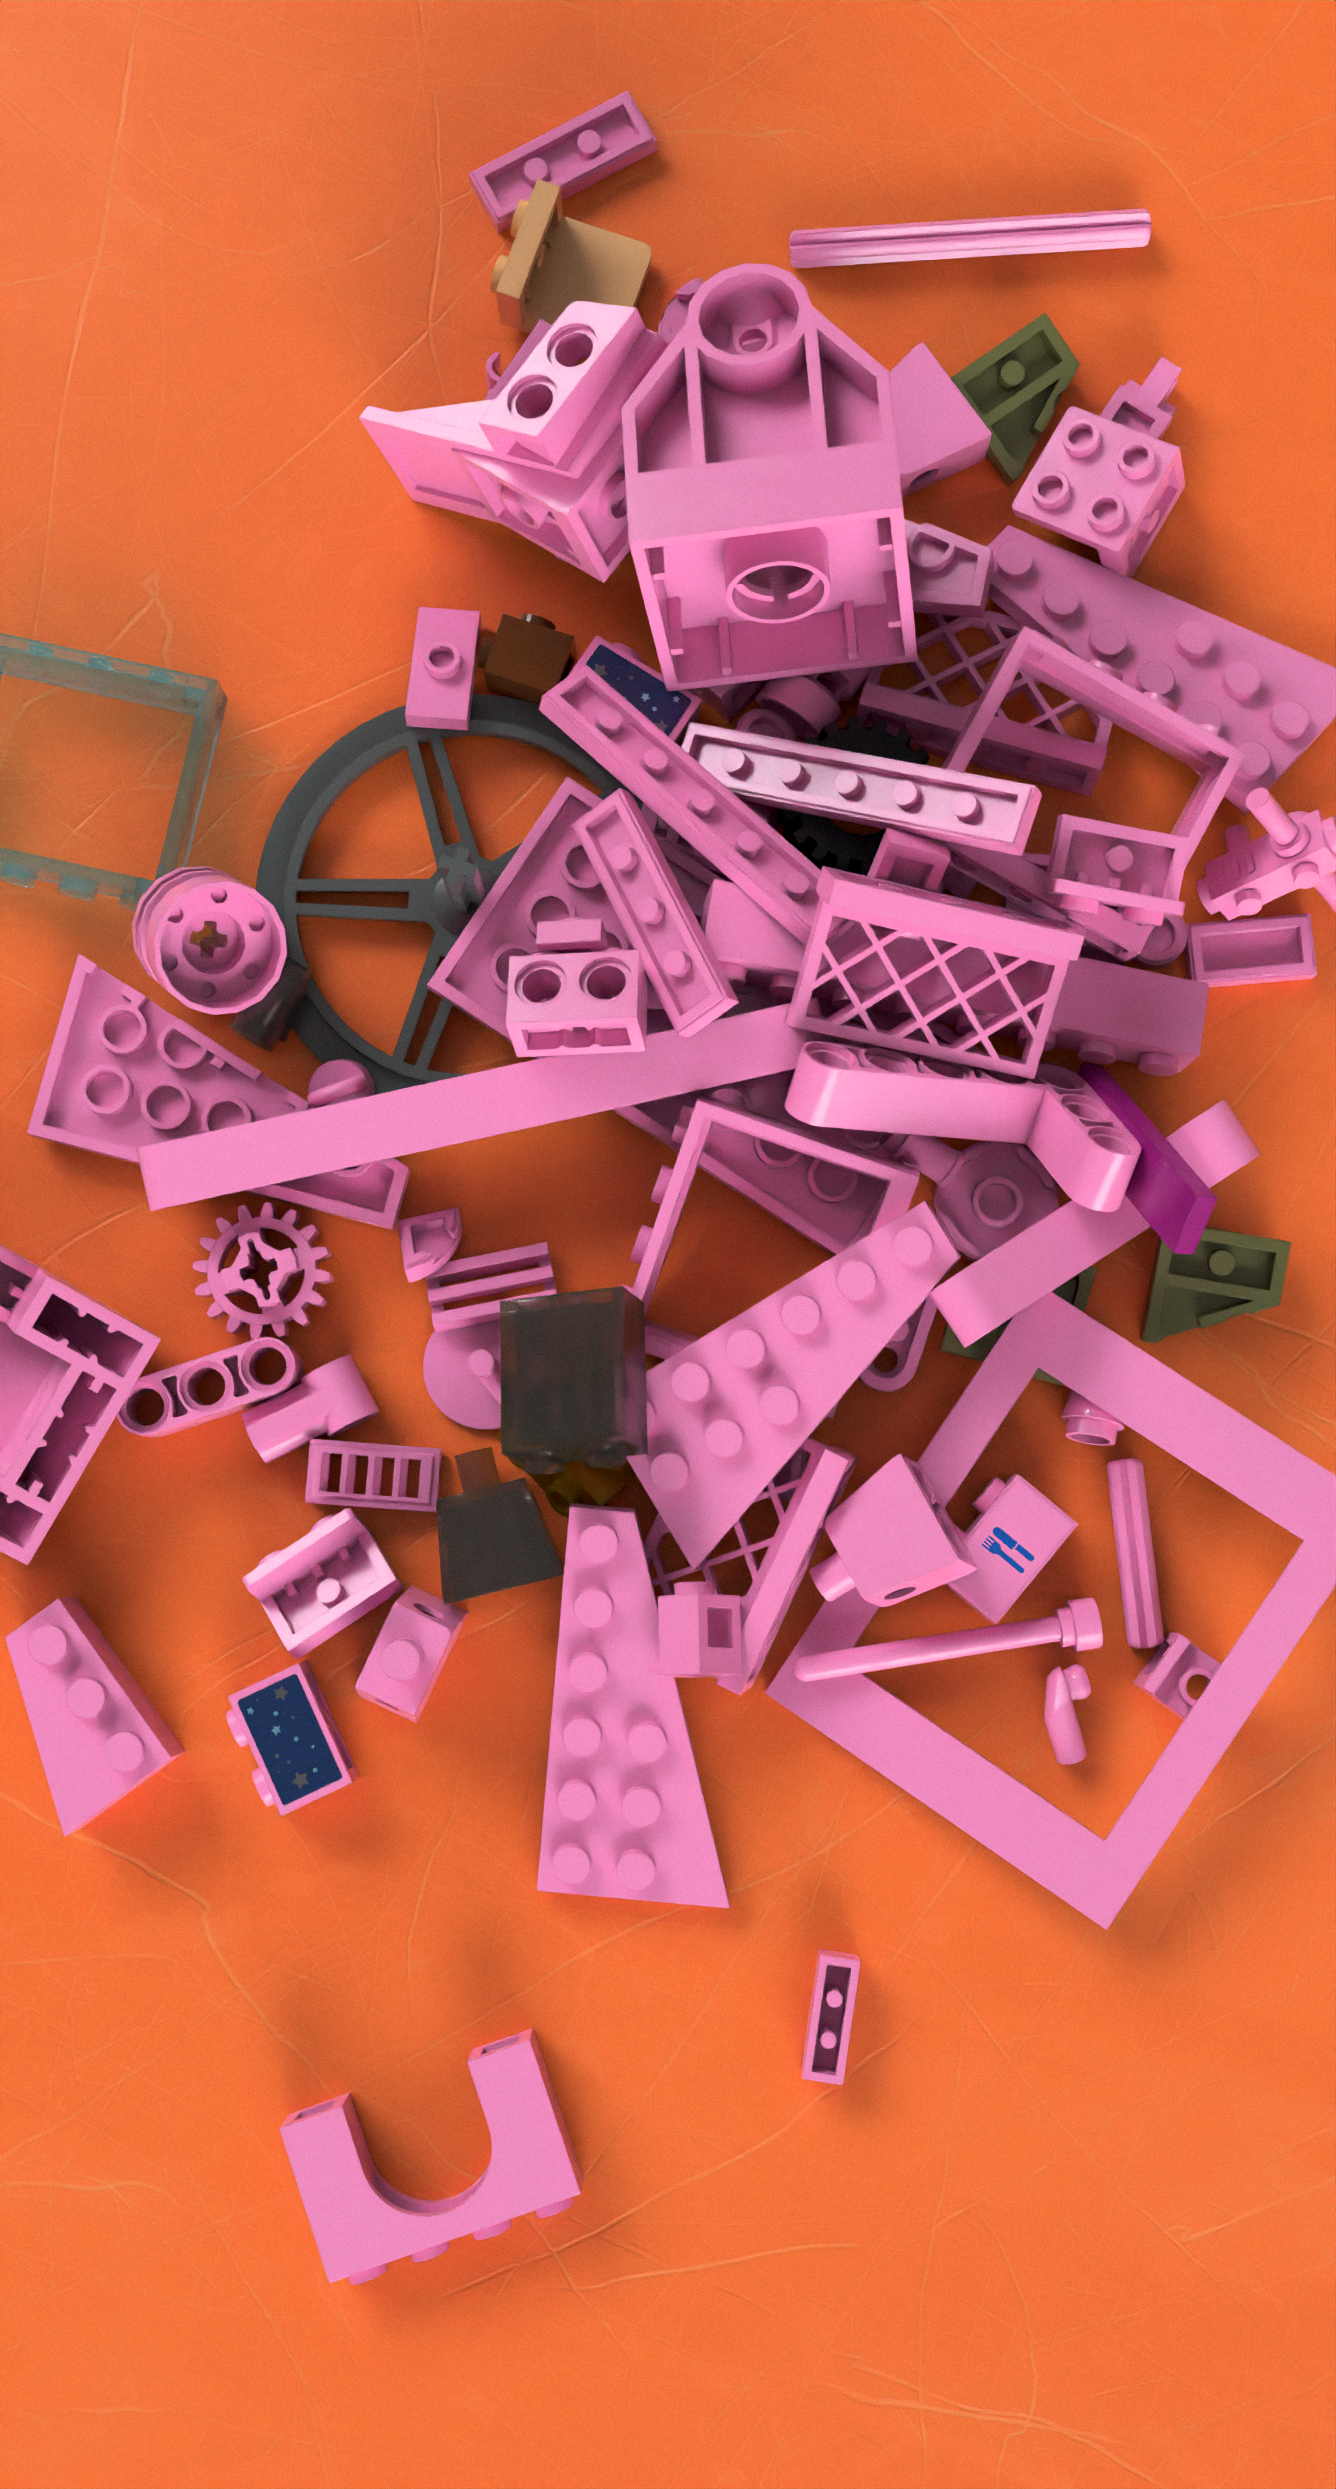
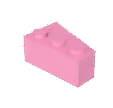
M76 1596L56 1599L5 1637L64 1837L83 1828L185 1752L182 1745Z

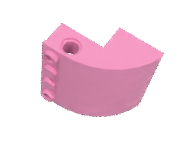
M0 1243V1551L28 1565L161 1339L98 1299Z

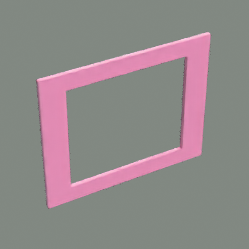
M1051 1291L1012 1318L917 1462L922 1466L944 1508L947 1507L1037 1369L1040 1368L1303 1540L1107 1837L1103 1839L863 1673L808 1682L797 1679L793 1673V1665L799 1657L853 1648L880 1608V1606L865 1601L859 1594L856 1586L831 1602L826 1600L765 1691V1694L1107 1930L1336 1586V1475Z

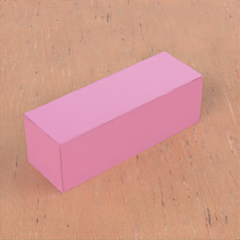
M818 1949L801 2064L802 2079L843 2085L861 1963L859 1956L856 1954Z

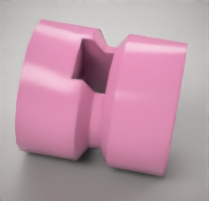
M866 667L768 679L756 696V702L761 709L772 710L787 719L796 737L804 741L810 735L817 738L823 726L834 721L835 724L837 723L842 712L838 703L848 702L853 699L866 680L871 668Z

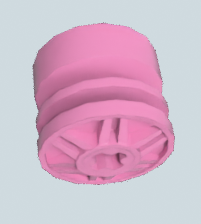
M207 866L178 868L156 879L139 899L132 921L134 951L145 972L188 1008L211 1015L237 1013L261 1001L279 980L287 956L285 928L275 907L254 888L241 882L229 873ZM205 923L213 929L212 936L201 938L199 945L190 940L191 932L202 931Z

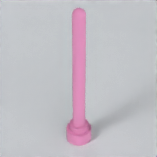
M1086 1597L1065 1601L1064 1608L1054 1609V1616L801 1656L794 1662L793 1673L800 1681L808 1682L1051 1642H1059L1060 1647L1072 1646L1075 1652L1102 1647V1625L1094 1598Z

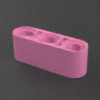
M271 1337L257 1338L138 1378L116 1416L120 1424L130 1433L153 1438L167 1436L257 1406L298 1386L304 1374L303 1360L299 1352L286 1342ZM278 1350L286 1359L287 1368L285 1375L277 1383L265 1385L257 1376L256 1367L258 1360L263 1354ZM217 1370L225 1380L224 1395L213 1405H205L197 1396L196 1387L198 1380L203 1374ZM155 1390L164 1401V1411L156 1423L146 1426L139 1420L136 1407L138 1400L143 1394Z

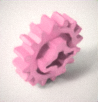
M264 1203L260 1217H255L247 1206H239L238 1223L233 1225L219 1217L215 1220L218 1229L222 1233L219 1239L216 1241L212 1238L202 1237L199 1242L211 1253L209 1260L193 1262V1269L208 1277L207 1282L195 1288L196 1295L204 1298L214 1297L216 1301L209 1307L206 1312L207 1315L217 1320L229 1314L230 1318L227 1322L226 1331L236 1336L244 1329L246 1324H249L252 1340L264 1338L267 1327H272L279 1338H288L289 1321L294 1319L303 1326L308 1327L312 1324L309 1315L305 1311L308 1305L313 1304L325 1307L327 1304L324 1297L316 1291L318 1284L334 1282V1276L331 1273L319 1269V1263L332 1256L331 1251L327 1247H312L311 1243L316 1240L320 1231L313 1224L298 1231L300 1214L293 1209H290L281 1220H278L276 1206L272 1203ZM265 1231L278 1232L288 1236L298 1248H287L278 1251L271 1247ZM239 1242L241 1249L231 1267L224 1269L228 1253ZM258 1252L261 1253V1256L272 1265H277L278 1270L269 1274L270 1285L267 1286L269 1292L263 1284L250 1279V1274L259 1270L257 1260L260 1257ZM304 1275L300 1291L288 1303L286 1294L294 1279ZM247 1293L255 1296L258 1307L262 1309L263 1314H254L242 1310L230 1297Z

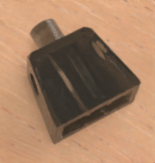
M492 1447L456 1455L455 1460L463 1493L436 1500L441 1586L444 1605L564 1575L565 1564L528 1479L520 1478L500 1483Z

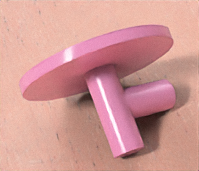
M523 1315L441 1332L434 1330L424 1353V1381L435 1405L453 1421L473 1429H499L514 1411L547 1385L549 1356L542 1336L536 1327Z

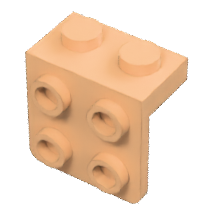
M537 179L529 201L521 199L516 207L511 225V236L515 237L509 256L500 255L492 273L490 291L496 293L500 323L526 333H531L540 319L553 326L566 307L575 301L635 307L652 261L650 247L644 242L563 216L561 187Z

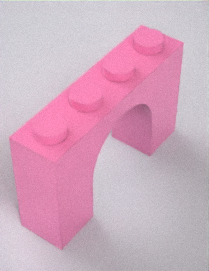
M533 2028L474 2048L470 2053L467 2063L491 2134L492 2154L491 2161L482 2176L468 2189L453 2197L440 2200L413 2198L396 2190L381 2176L371 2158L350 2093L293 2112L286 2117L279 2128L329 2284L348 2277L351 2285L361 2284L385 2273L388 2270L386 2265L388 2262L408 2255L411 2256L414 2263L426 2261L446 2252L450 2248L448 2243L450 2240L473 2233L475 2240L491 2238L508 2230L512 2226L510 2220L512 2218L535 2211L537 2218H545L558 2214L574 2204L572 2197L581 2194L583 2175Z

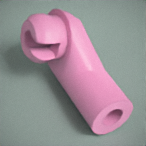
M1073 1664L1063 1670L1058 1666L1046 1678L1044 1721L1056 1761L1063 1765L1077 1763L1087 1756V1749L1073 1701L1087 1698L1091 1693V1686L1084 1667L1079 1664Z

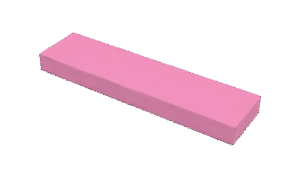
M617 789L573 823L572 826L634 949L640 951L643 967L677 1035L690 1038L739 1001L634 796L625 789Z

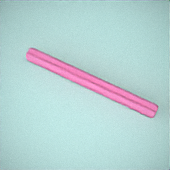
M1141 208L803 229L791 232L789 255L793 267L810 268L1144 247L1148 244L1152 225L1149 211Z

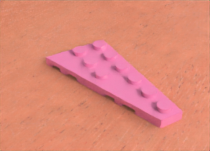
M1010 525L987 546L992 549L995 560L988 597L1018 623L1032 630L1035 629L1049 638L1057 634L1067 643L1066 650L1087 662L1089 660H1099L1111 665L1122 674V682L1141 693L1150 691L1168 698L1177 706V713L1197 725L1206 723L1220 728L1219 736L1247 753L1224 795L1225 798L1246 815L1250 811L1245 804L1249 793L1260 787L1266 788L1269 791L1336 718V668L1134 579L1123 576ZM1191 768V769L1194 770L1199 776L1202 775V773H1200V772H1198L1197 770Z
M79 953L27 1134L39 1139L139 1164L136 1148L309 1110L315 1107ZM390 1158L243 1192L395 1231L411 1170L397 1159Z
M927 1201L918 1204L594 1403L693 1571L703 1563L720 1540L747 1511L758 1495L786 1465L800 1446L840 1401L851 1385L867 1369L884 1346L960 1259L959 1252Z
M571 1503L569 1507L537 1891L730 1908L727 1886L723 1878L714 1832L709 1820L701 1778L678 1684L675 1677L649 1676V1663L659 1662V1639L657 1634L658 1604L636 1509Z

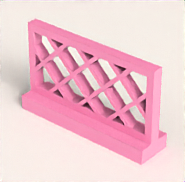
M986 609L983 618L923 613L926 614L935 629L916 638L917 652L942 640L957 664L931 677L918 656V661L907 663L920 683L904 691L879 684L882 670L893 664L870 667L871 669L864 684L856 717H862V726L872 727L875 719L889 722L886 732L897 736L902 728L912 735L909 743L911 748L918 749L923 746L926 752L947 757L977 701L965 707L949 704L939 687L965 675L977 696L980 697L986 684L976 669L1002 657L1009 642L1023 627L1011 616ZM969 626L985 630L994 646L969 658L954 634ZM1019 669L1015 676L1017 681L1011 684L1002 702L1024 691L1039 716L1022 724L1008 720L999 706L969 764L1090 797L1103 769L1108 750L1106 747L1113 722L1073 699L1051 709L1036 686L1042 681ZM1084 708L1097 728L1093 743L1069 737L1059 720Z
M822 866L816 888L820 898L786 1019L787 1024L794 1028L1034 1079L1069 961H1078L1085 936L1064 921ZM833 916L858 921L869 940L837 961L826 944ZM869 924L888 929L876 936ZM906 932L920 935L930 955L898 974L883 946ZM932 938L950 943L937 949ZM968 946L981 949L991 969L959 988L945 960ZM876 952L891 979L858 999L843 971ZM993 952L1009 955L1010 957L999 963ZM823 954L829 965L818 972ZM1029 960L1049 964L1042 988L1020 1001L1006 974ZM937 966L952 993L920 1012L905 985ZM836 976L851 1004L830 1017L807 1013L812 991ZM998 980L1012 1006L980 1025L966 999ZM898 990L913 1017L890 1031L875 1028L865 1009ZM959 1004L973 1030L951 1044L936 1041L927 1023ZM1036 1007L1033 1020L1031 1021L1027 1012ZM858 1014L864 1025L846 1021ZM1020 1018L1028 1032L1021 1059L998 1055L988 1036L1015 1019ZM920 1028L925 1039L908 1034ZM981 1042L986 1052L970 1049V1047Z
M811 1436L800 1446L801 1449L812 1454L801 1479L778 1486L774 1477L767 1485L768 1490L761 1492L753 1501L754 1503L768 1497L772 1498L780 1521L774 1537L752 1544L741 1516L736 1524H734L741 1545L740 1549L711 1559L708 1555L695 1571H693L691 1566L671 1573H668L660 1550L664 1537L670 1530L659 1512L644 1543L649 1567L651 1568L653 1563L658 1576L652 1579L653 1586L660 1584L664 1596L675 1595L671 1580L699 1570L703 1571L706 1582H713L714 1594H722L713 1565L742 1555L745 1556L753 1582L747 1595L740 1597V1605L742 1604L740 1608L742 1675L713 1676L718 1679L716 1684L737 1695H741L753 1686L825 1531L823 1522L835 1510L859 1458L837 1446L831 1447ZM796 1488L786 1509L781 1493ZM768 1547L759 1566L754 1551Z

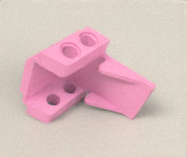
M575 301L566 307L496 399L402 412H393L368 405L359 419L413 501L501 523L553 553L557 560L570 563L605 583L631 550L628 539L621 407L665 351L667 344L661 336L645 327L635 307ZM589 357L584 363L572 367L578 360ZM547 411L544 415L537 417L539 414Z

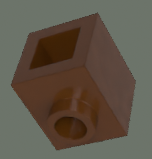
M525 613L521 614L519 619L503 614L497 633L492 631L486 633L478 657V667L484 669L483 672L488 691L540 705L542 695L567 678L572 671L577 657L575 637L555 630L556 626L552 622L537 615Z

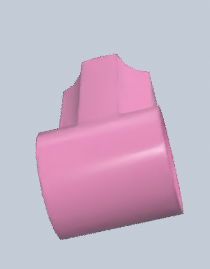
M352 1355L343 1356L313 1370L301 1378L302 1384L241 1414L250 1440L264 1463L276 1460L309 1443L311 1439H317L325 1434L328 1437L340 1434L380 1412Z

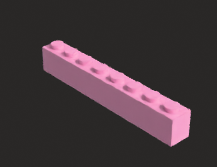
M714 879L704 899L700 927L731 987L743 986L745 982L770 987V992L775 996L792 1000L806 946L735 883ZM857 922L828 948L837 961L869 940ZM873 930L876 936L879 935L876 930ZM910 938L895 939L883 946L898 974L930 955L924 942ZM932 938L937 949L950 943ZM969 946L945 960L959 988L991 969L981 949ZM876 952L843 971L858 999L891 979ZM993 952L999 963L1010 957L1009 955ZM823 954L818 972L829 965ZM1079 956L1078 961H1069L1043 1051L1053 1050L1055 1047L1077 1051L1080 1059L1091 1063L1108 1064L1120 1060L1139 1064L1138 1069L1149 1075H1175L1200 1056L1209 984ZM1029 960L1006 974L1020 1001L1042 988L1049 964ZM937 966L905 985L920 1012L952 993ZM836 976L815 988L811 994L814 997L832 1000V1005L840 1010L851 1004ZM998 980L966 999L980 1025L1012 1006ZM898 990L865 1009L866 1012L871 1008L894 1013V1018L902 1023L913 1017ZM959 1004L927 1023L928 1025L934 1021L956 1026V1032L963 1036L973 1030ZM1036 1007L1027 1012L1031 1021L1033 1020ZM1020 1018L1015 1019L993 1033L1017 1039V1044L1023 1048L1028 1036V1032Z

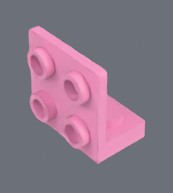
M1075 406L1069 407L1012 503L1013 512L1022 519L1096 548L1099 552L1102 566L1132 579L1186 486L1180 447Z

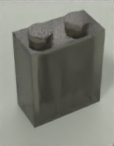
M623 1286L500 1301L501 1454L525 1466L526 1472L533 1474L559 1473L564 1471V1463L586 1461L588 1466L596 1468L620 1467L626 1464V1456L648 1454L644 1302Z

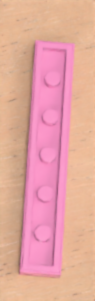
M586 664L542 695L539 710L799 941L807 946L820 898L816 888L821 870ZM833 916L826 939L827 946H830L858 921Z
M689 722L681 744V748L742 801L882 829L889 828L913 835L1019 856L1023 855L1042 797V793L1035 785Z

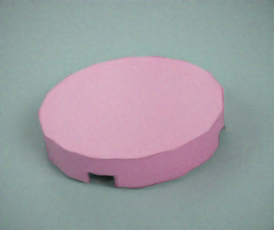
M977 1142L961 1151L965 1157L959 1171L945 1187L941 1188L936 1185L933 1196L934 1213L959 1254L973 1262L978 1261L1059 1209V1192L1055 1179L1030 1149L1024 1145L1007 1142Z

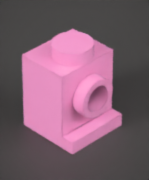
M713 1582L674 1583L675 1595L658 1596L657 1634L659 1639V1662L649 1663V1676L695 1678L742 1675L740 1596L714 1594Z
M1169 1631L1164 1637L1163 1644L1157 1647L1133 1684L1184 1720L1198 1700L1192 1699L1188 1695L1186 1690L1187 1681L1193 1675L1200 1674L1205 1678L1208 1685L1221 1664L1192 1644L1182 1634Z

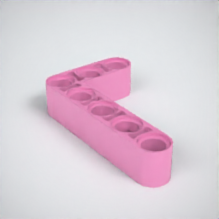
M810 1041L805 1043L801 1049L784 1104L786 1111L791 1116L807 1124L820 1127L1026 1144L1073 1201L1084 1207L1102 1212H1114L1120 1208L1142 1150L1136 1138L1079 1074L1068 1068L1050 1063L1039 1062L1035 1078L1030 1079L886 1047Z
M1225 1099L1195 1117L1166 1138L1208 1188L1214 1186L1262 1154ZM1126 1195L1123 1197L1120 1208L1114 1212L1092 1210L1072 1200L933 1289L929 1295L963 1347L966 1348L1151 1226Z

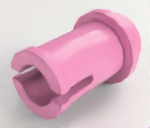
M883 1132L879 1141V1145L887 1149V1158L891 1160L902 1159L934 1180L941 1188L945 1187L955 1177L965 1157L961 1151L953 1149L936 1136Z

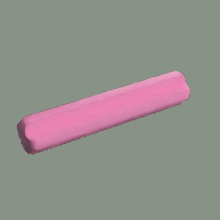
M1137 1458L1113 1460L1107 1465V1476L1127 1643L1130 1647L1136 1649L1157 1647L1163 1644L1164 1634L1144 1467L1142 1461Z

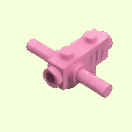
M1266 788L1254 789L1247 796L1245 804L1268 833L1251 841L1249 829L1244 825H1233L1226 829L1224 838L1227 853L1205 863L1207 876L1196 882L1197 892L1202 904L1210 914L1213 915L1221 912L1229 921L1240 915L1256 914L1262 909V905L1298 888L1308 889L1314 887L1334 912H1336V815L1326 819L1318 809L1311 813L1295 811L1286 814Z

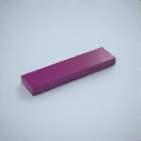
M1082 1063L1078 1074L1090 1085L1142 1147L1125 1192L1126 1197L1173 1253L1193 1255L1215 1206L1217 1197L1102 1065Z

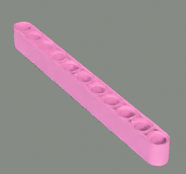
M818 998L810 999L807 1013L822 1016ZM791 1003L713 1020L690 1038L677 1035L675 1029L646 1035V1051L549 1056L136 1148L149 1208L150 1211L795 1070L801 1049L805 1043L810 1041H828L826 1034L790 1027L786 1022Z

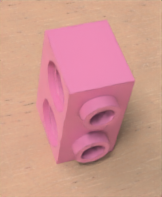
M608 947L596 952L560 954L553 951H539L532 955L509 956L506 1026L517 1057L646 1051L648 983L639 950H622ZM611 994H619L618 996L611 999H602ZM554 997L547 1002L538 1003L542 999Z

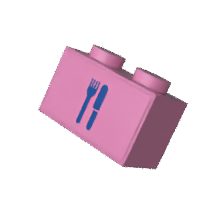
M1019 1474L1010 1475L1005 1482L997 1476L994 1477L972 1504L980 1512L964 1532L955 1525L978 1569L966 1576L944 1584L987 1621L994 1624L999 1622L1078 1525L1076 1521Z

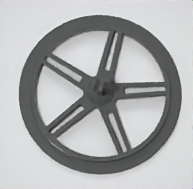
M473 694L468 731L409 727L406 725L405 720L406 705L387 711L361 724L336 741L318 757L290 791L274 819L264 845L256 883V891L275 907L286 934L287 956L280 978L271 989L282 1013L304 1045L323 1064L339 1059H349L360 1063L368 1070L373 1079L374 1095L467 1075L427 1069L453 1006L443 998L416 1065L408 1064L404 1060L429 991L427 984L434 975L440 958L444 959L522 844L520 843L493 861L480 857L442 739L480 736L516 741L545 751L570 765L585 776L601 792L597 796L602 800L619 788L631 792L539 710V704L498 695ZM431 742L461 838V842L445 846L419 749V744ZM407 749L437 864V870L429 879H300L313 837L325 815L338 798L365 772L381 761ZM632 793L641 810L643 802ZM299 893L409 894L408 908L298 903ZM298 917L430 924L435 934L393 1057L369 1044L350 1029L328 1004L308 967L302 947Z

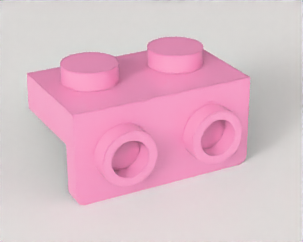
M1058 815L1043 893L1061 896L1059 905L1061 909L1098 915L1101 903L1125 908L1123 920L1162 927L1164 915L1183 916L1185 902L1178 901L1191 838L1072 815Z
M351 1508L322 1518L312 1527L310 1533L286 1549L277 1550L265 1556L258 1563L257 1568L242 1579L248 1591L261 1602L287 1651L297 1660L405 1588L372 1531Z

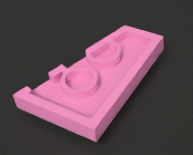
M904 519L913 612L983 618L995 564L992 549L927 522L918 525Z

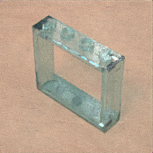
M0 633V681L3 674L195 716L155 880L178 868L186 867L228 699L218 680ZM0 847V880L21 887L33 888L36 880L59 884L58 892L76 899L94 901L96 893L118 897V904L120 906L136 911L139 899L155 882L149 879Z

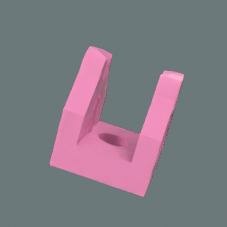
M744 263L721 270L704 282L689 302L686 323L621 407L629 546L667 692L918 661L889 371L811 305L806 287L791 272L771 264ZM753 337L762 338L767 342L764 348L756 352H747L741 348L743 342Z

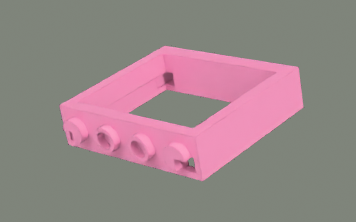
M1024 625L1006 647L941 768L959 772L965 771L1019 669L1202 773L1170 833L1191 838L1185 864L1186 868L1247 753L1219 736L1220 728L1206 723L1197 725L1177 713V706L1168 698L1150 691L1141 693L1122 682V674L1111 665L1099 660H1089L1087 662L1066 650L1067 643L1057 634L1049 638L1037 630H1032ZM933 839L948 843L951 855L948 865L1038 916L1069 923L1085 936L1084 942L1121 963L1141 953L1155 927L1123 920V915L1101 903L1098 915L1059 908L1061 896L1043 893L1047 872L1014 854Z
M702 1094L697 1099L694 1108L683 1105L678 1122L675 1125L671 1141L681 1144V1148L674 1168L663 1165L656 1180L650 1201L660 1204L661 1207L654 1227L642 1225L637 1236L630 1261L640 1264V1268L633 1288L622 1284L615 1300L610 1320L620 1323L614 1342L666 1360L700 1339L645 1318L713 1122L887 1182L888 1184L870 1234L908 1211L920 1178V1170ZM838 1403L826 1417L833 1419Z

